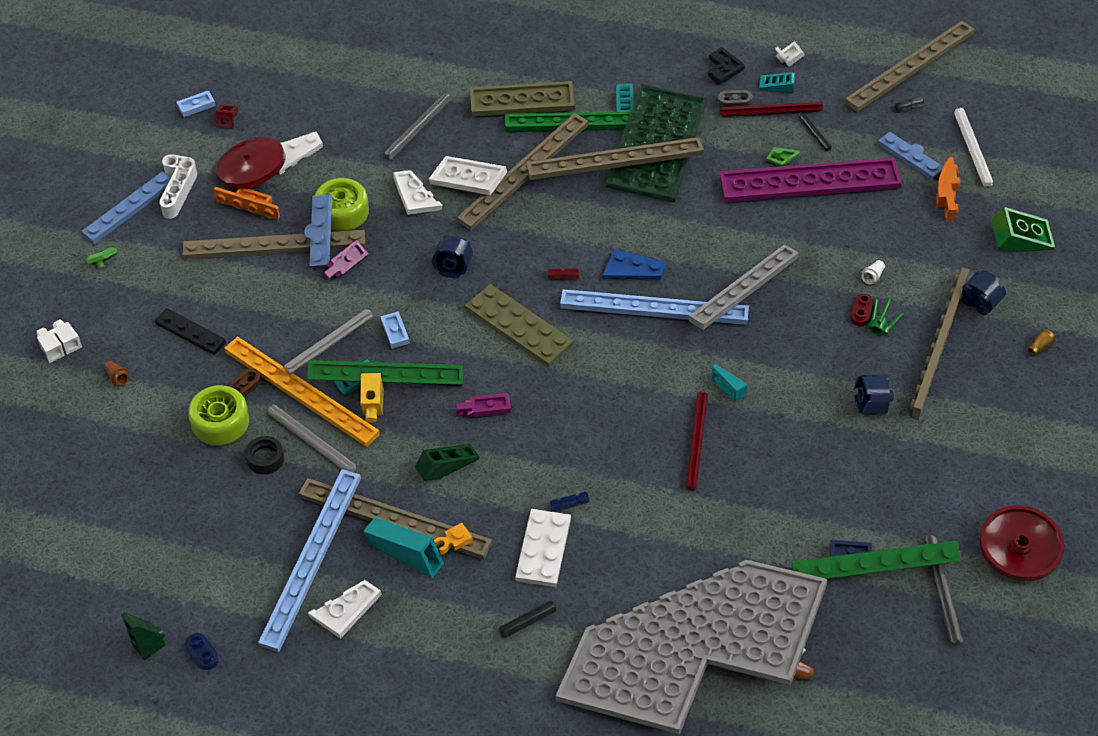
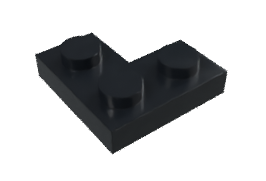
M723 47L709 54V60L717 66L708 71V76L719 85L745 68V64Z

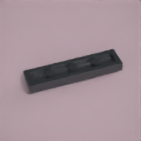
M168 308L155 319L156 325L212 355H215L226 344L225 338Z

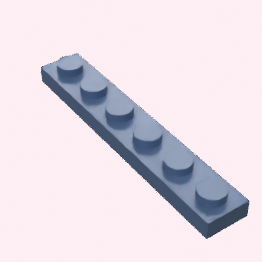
M162 171L82 230V235L93 244H96L163 194L171 177Z

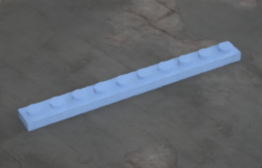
M563 289L560 308L689 320V315L707 302ZM736 305L715 322L747 325L749 306Z
M341 469L258 642L260 647L276 652L280 651L361 480L360 474Z

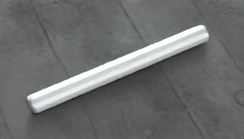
M957 108L954 114L984 187H990L993 180L963 108Z

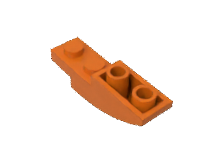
M949 157L942 168L936 192L937 208H944L946 222H954L955 215L958 214V204H955L957 188H960V177H957L958 166L954 163L953 157Z

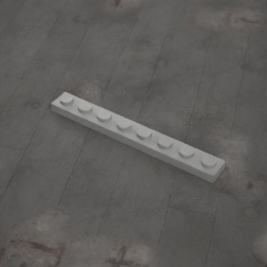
M786 245L781 246L689 315V322L704 330L798 259L799 253Z

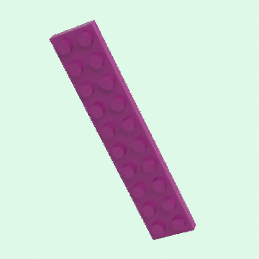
M895 157L720 171L719 174L724 202L896 189L902 186Z

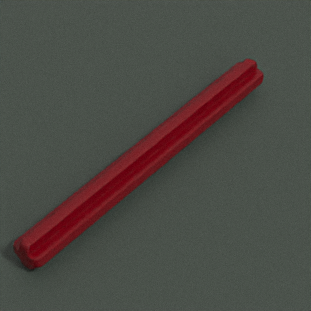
M806 102L721 107L720 111L721 116L815 112L823 110V103Z
M706 392L697 393L686 489L695 491L697 488L708 397Z

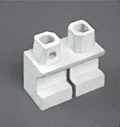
M62 320L54 322V329L47 331L46 328L37 330L40 348L45 353L49 363L65 356L64 351L66 354H69L82 347L78 334L68 322L64 323Z

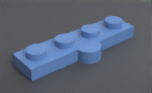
M888 132L878 140L880 147L933 181L941 174L943 166L923 154L924 148L921 145L914 144L911 146L891 132Z
M329 194L312 196L311 224L306 226L304 231L305 235L311 239L309 266L312 268L327 267L326 265L330 259L332 196Z

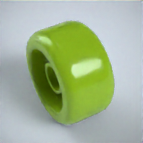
M336 178L325 182L317 189L314 196L327 194L332 196L331 231H352L360 227L367 219L369 214L368 196L364 187L357 181L348 178Z
M216 385L205 388L194 396L189 405L188 416L192 431L200 441L208 445L223 446L231 444L241 438L248 428L249 411L246 400L239 391L232 387Z

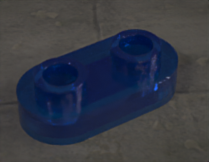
M194 633L188 636L185 642L186 648L198 666L203 670L215 668L219 662L218 654L207 638L201 633Z

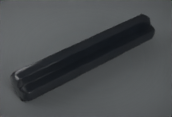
M548 601L500 626L499 632L503 638H506L556 612V606L553 601Z

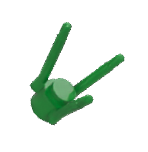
M891 297L888 298L880 316L877 318L875 317L878 299L874 301L871 320L868 325L870 332L874 335H887L889 330L904 315L901 312L889 325L887 324V319L884 316L892 300Z

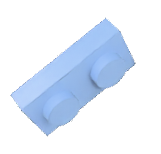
M209 91L177 101V106L183 117L216 106Z
M399 312L380 316L392 349L410 344Z

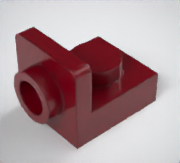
M220 105L216 110V127L232 129L234 127V117L238 113V106Z

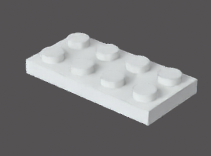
M445 156L430 176L429 181L433 185L491 195L506 175L507 169L505 166Z
M531 509L516 572V581L551 587L557 586L571 515Z

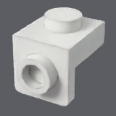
M795 41L782 51L779 47L775 48L778 52L776 55L781 63L785 62L788 67L805 55Z

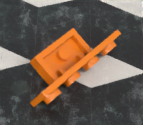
M218 187L213 189L215 201L221 204H227L237 209H243L275 220L280 218L279 208L277 205L271 204L273 200L270 195L247 188L238 189L236 193Z

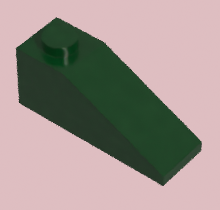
M471 444L427 449L422 451L415 468L424 481L441 479L479 460L480 457Z
M126 612L121 614L131 644L144 660L166 646L163 639L165 634L159 626L155 628L150 621Z

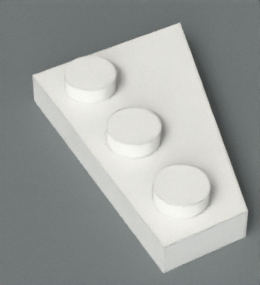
M411 170L394 172L393 178L407 215L442 210V204L433 198V194L430 191L427 192L423 187V183Z

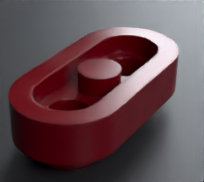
M859 294L855 297L850 319L856 326H865L869 322L873 307V298L870 295Z

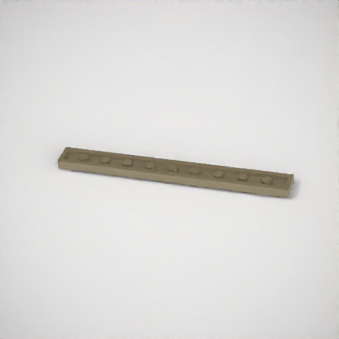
M963 21L959 22L848 96L845 104L859 112L973 35L974 28Z
M574 113L506 173L491 195L483 194L457 217L458 222L469 230L474 229L529 179L526 162L552 159L588 126V121Z
M697 137L526 162L529 179L534 180L703 155V147L700 138Z
M365 230L331 232L330 250L346 249L356 240L363 248H366ZM305 234L183 241V258L197 259L310 251L311 239Z
M962 268L960 275L956 274L954 285L956 287L951 288L949 294L951 301L946 302L944 309L947 313L941 316L939 325L942 327L941 329L937 328L934 338L937 341L932 342L929 352L932 353V356H927L924 366L927 367V370H922L920 377L922 384H918L915 391L917 399H912L909 410L913 411L912 419L919 420L962 297V286L967 282L970 269Z
M307 478L299 492V498L324 506L333 486ZM357 494L353 495L345 512L369 522L377 517L431 536L433 540L438 537H445L444 532L453 527ZM469 532L473 542L456 551L484 560L492 545V539Z

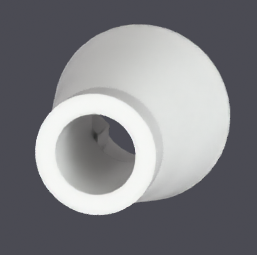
M877 260L874 264L865 268L862 271V280L869 285L877 283L885 268V264Z

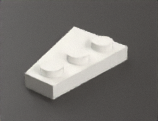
M317 132L281 143L286 154V160L279 174L281 175L285 172V169L298 164L297 161L304 157L307 158L323 147Z
M364 580L343 592V595L337 599L325 602V606L308 612V615L315 622L341 639L381 596V590Z

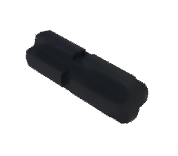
M919 96L909 99V101L895 103V110L900 113L910 110V108L921 107L924 104V100Z

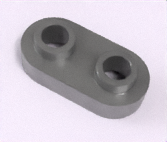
M747 90L722 91L718 95V104L721 107L749 106L752 103V94Z

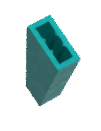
M377 517L363 531L370 545L430 578H433L444 564L431 536Z

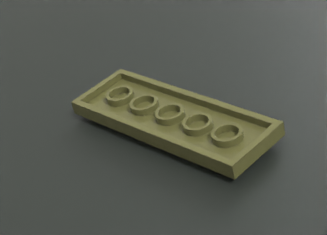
M572 81L470 88L472 117L575 110Z
M491 284L465 305L466 311L547 367H550L574 345V340Z

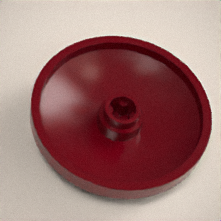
M257 137L236 144L223 154L217 164V174L220 181L227 187L234 189L255 187L270 180L281 170L286 160V154L281 143L273 138Z
M1013 505L998 509L986 519L980 533V549L985 560L994 570L1010 579L1018 581L1042 579L1055 571L1064 554V537L1058 525L1048 515L1032 507Z

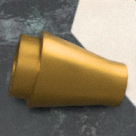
M1047 329L1039 331L1027 348L1028 352L1036 356L1054 344L1055 336Z

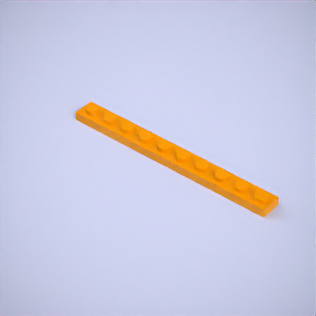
M238 336L224 348L225 353L249 369H256L262 378L365 447H368L380 435L378 429L294 373L287 374L282 365Z

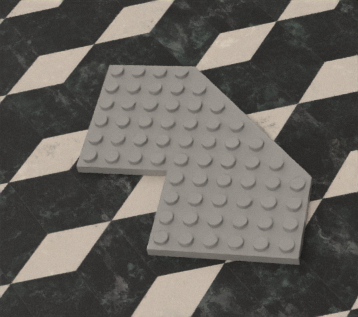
M745 560L740 562L739 566L732 569H723L712 574L713 577L704 581L700 579L686 585L685 589L678 592L674 590L659 597V600L650 604L648 602L643 603L624 615L620 613L606 619L605 623L598 626H589L585 629L558 689L556 701L680 734L707 664L791 685L827 586V579Z

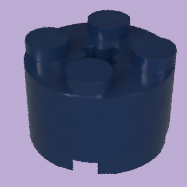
M444 235L439 241L432 257L434 269L437 268L440 271L439 274L444 277L459 278L460 275H464L473 256L470 241L456 236Z
M985 270L977 271L962 286V301L967 306L973 305L981 315L985 316L1006 296L1005 287H1000L998 284L1000 280L992 273Z
M888 375L858 376L854 385V389L858 388V395H854L858 412L862 414L887 413L889 403L894 399L893 391L889 389Z

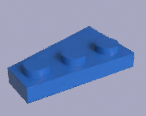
M614 249L603 273V280H609V278H619V280H626V278L661 280L667 262Z

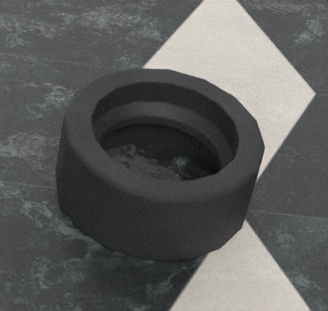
M261 436L255 438L247 445L245 450L247 464L257 474H271L283 465V447L279 440L274 437ZM270 448L276 451V456L266 462H259L253 458L254 454L261 449Z

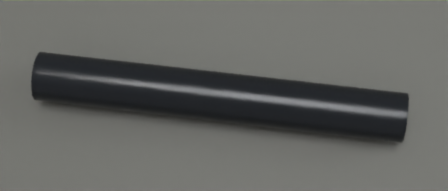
M801 113L799 119L826 151L831 150L832 146L804 113Z

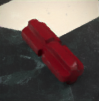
M577 268L565 270L548 269V279H578L579 270Z

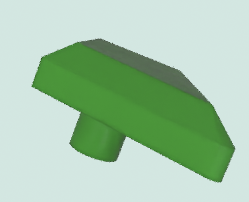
M774 147L767 156L766 161L783 167L798 157L800 151Z
M110 247L91 254L86 260L87 264L95 262L97 268L103 267L104 263L102 260L118 253L117 248Z

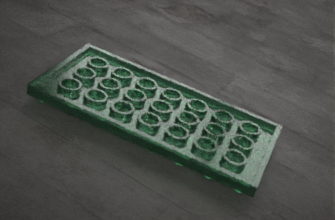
M640 84L618 149L696 138L707 104V98ZM689 157L611 168L606 181V188L675 203Z

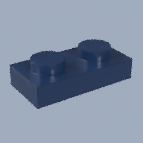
M830 540V557L872 552V543Z

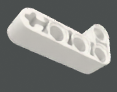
M167 155L162 160L165 174L171 177L159 202L162 214L167 219H172L178 215L197 177L195 162L189 157Z

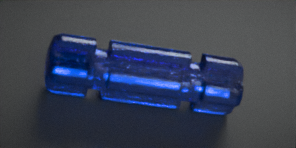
M587 492L578 493L579 495L573 494L562 497L559 501L558 499L551 500L550 508L552 512L560 511V508L567 509L578 506V503H581V505L589 502V496Z

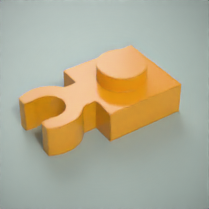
M463 523L445 531V537H438L434 540L436 547L444 545L439 548L441 555L447 553L450 547H453L456 551L473 542L471 534Z

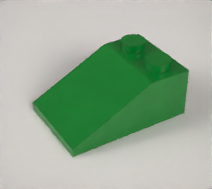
M1006 207L1001 209L991 219L999 249L1009 252L1055 249L1047 219Z

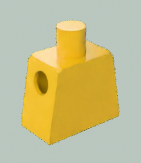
M381 373L361 374V408L365 421L374 423L377 421V415L383 414L384 388Z

